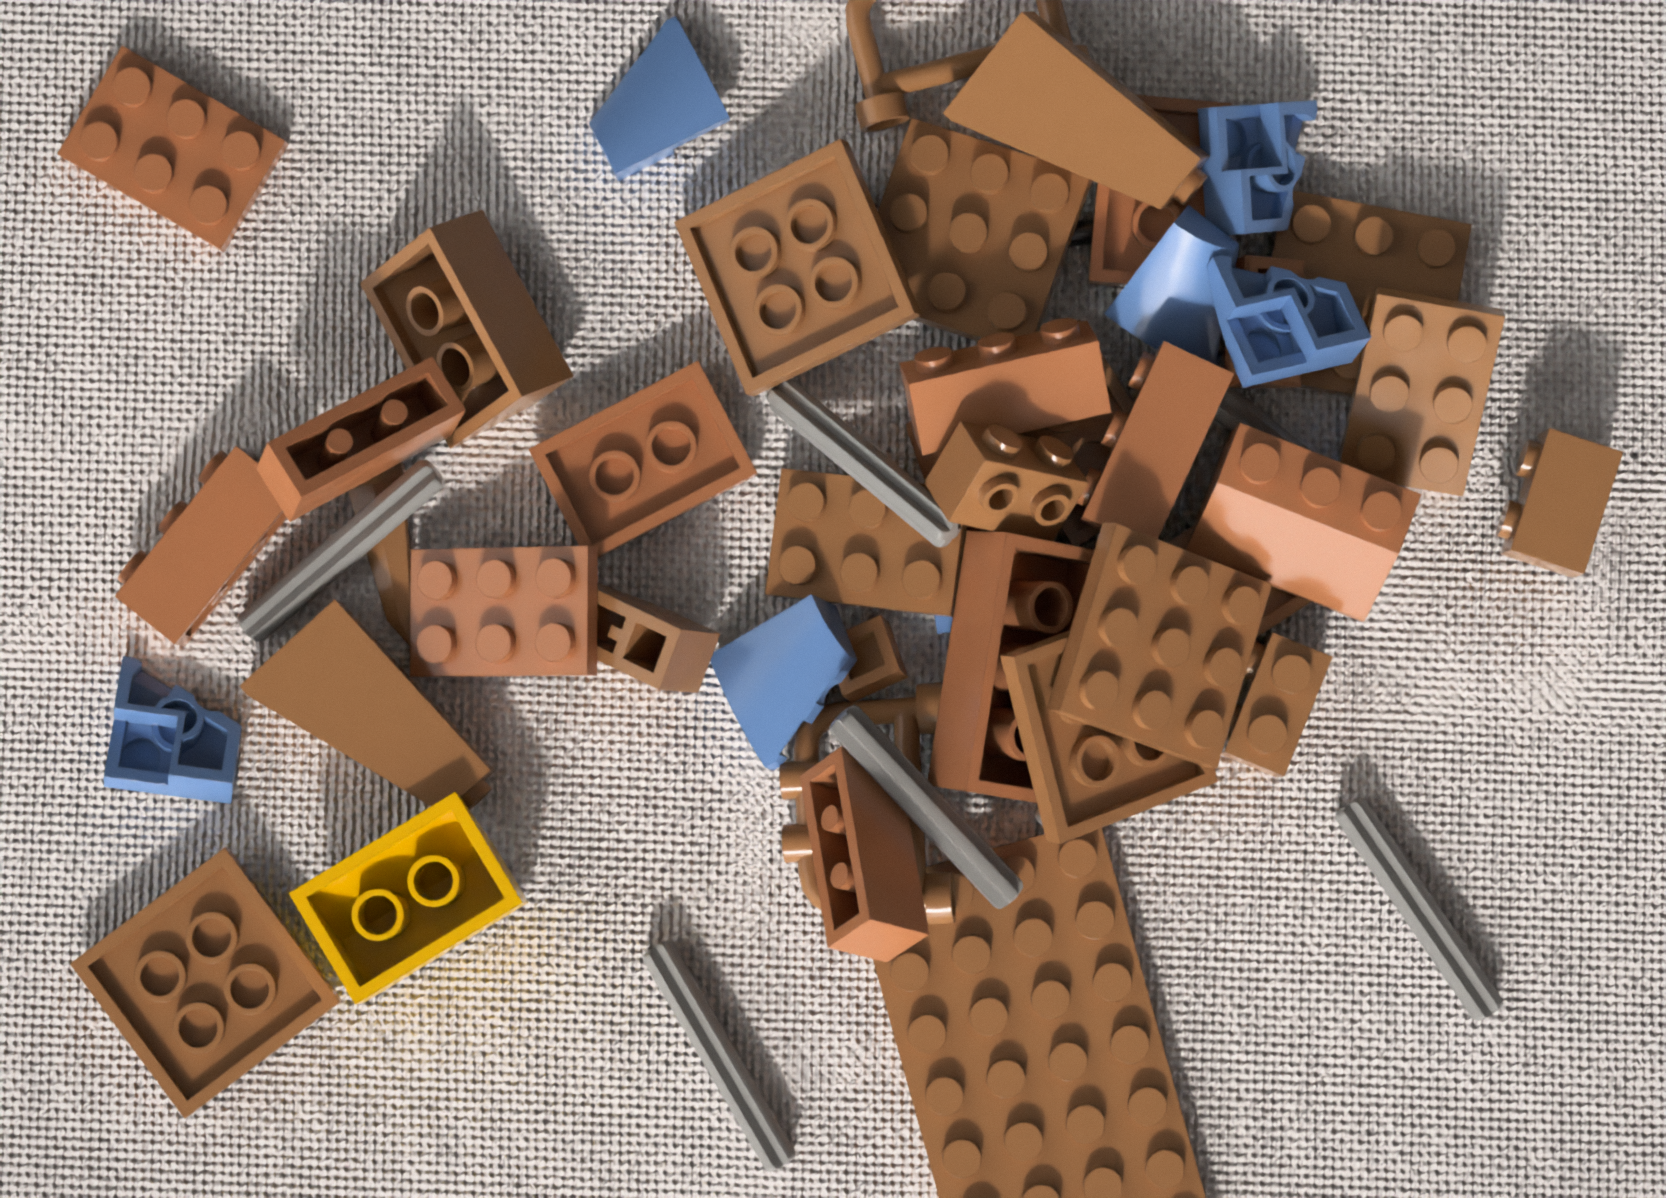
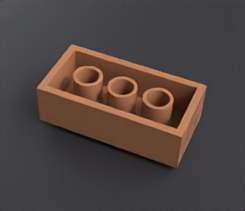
M966 531L927 779L934 787L1037 803L1000 655L1071 629L1093 557V549L1008 532Z

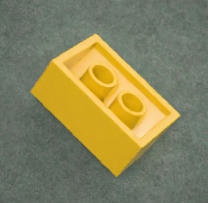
M456 791L289 893L355 1005L367 1002L529 903L500 853Z

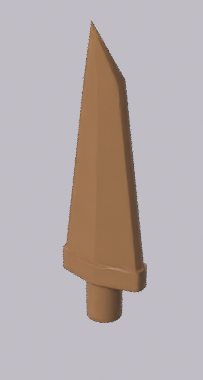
M400 463L349 490L348 494L354 514L356 515L406 472L405 464ZM407 518L368 551L367 557L387 622L410 646L411 561Z

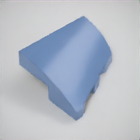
M674 16L665 21L637 61H635L609 98L589 122V125L617 181H620L674 154L673 149L729 122L730 118L677 17Z
M1317 100L1198 109L1200 148L1210 155L1202 166V171L1208 175L1203 183L1205 218L1227 235L1288 230L1294 206L1293 188L1297 180L1301 178L1306 159L1301 154L1296 153L1295 150L1303 121L1316 119Z
M1188 205L1104 314L1156 350L1165 341L1218 366L1222 358V353H1218L1222 331L1213 302L1207 265L1212 257L1225 255L1231 257V267L1236 268L1239 244Z
M1225 255L1212 257L1207 265L1209 283L1219 325L1231 361L1243 388L1352 363L1371 339L1363 318L1344 282L1322 277L1304 279L1298 277L1291 270L1270 266L1265 274L1231 267V257Z
M811 594L713 652L710 661L725 697L748 741L764 767L775 770L788 758L782 753V750L803 721L810 724L814 722L824 708L825 697L828 691L834 685L844 680L856 663L857 657L836 605Z
M123 656L114 704V721L104 772V787L232 804L242 725L220 711H209L202 708L190 692L177 684L173 689L143 671L141 661L134 657Z

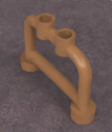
M848 0L845 7L846 27L865 99L854 106L861 132L883 131L907 122L910 117L904 94L971 77L995 45L885 73L870 18L872 5L877 0ZM1035 0L1039 16L1073 43L1062 0ZM1075 45L1090 57L1086 45Z
M943 682L917 684L916 697L860 700L853 703L845 701L824 705V708L812 724L803 721L798 728L794 744V761L784 762L779 768L782 799H795L796 824L782 826V851L785 863L798 862V875L802 892L810 903L819 910H821L800 775L820 762V739L824 733L830 730L829 727L835 718L851 705L859 706L876 725L894 724L895 746L922 773L920 735L935 734ZM909 817L928 924L955 923L956 899L952 871L926 873L925 834Z

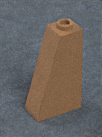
M1034 11L1021 12L943 112L952 122L1158 209L1171 206L1175 200L1184 206L1208 177L1200 168L1210 155Z
M336 599L240 685V688L249 697L429 806L436 804L456 791L469 810H471L492 790L485 780L496 770L352 612Z

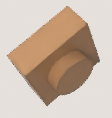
M878 615L846 630L857 657L854 666L844 680L839 683L842 696L849 702L853 703L908 678L890 623L882 615Z

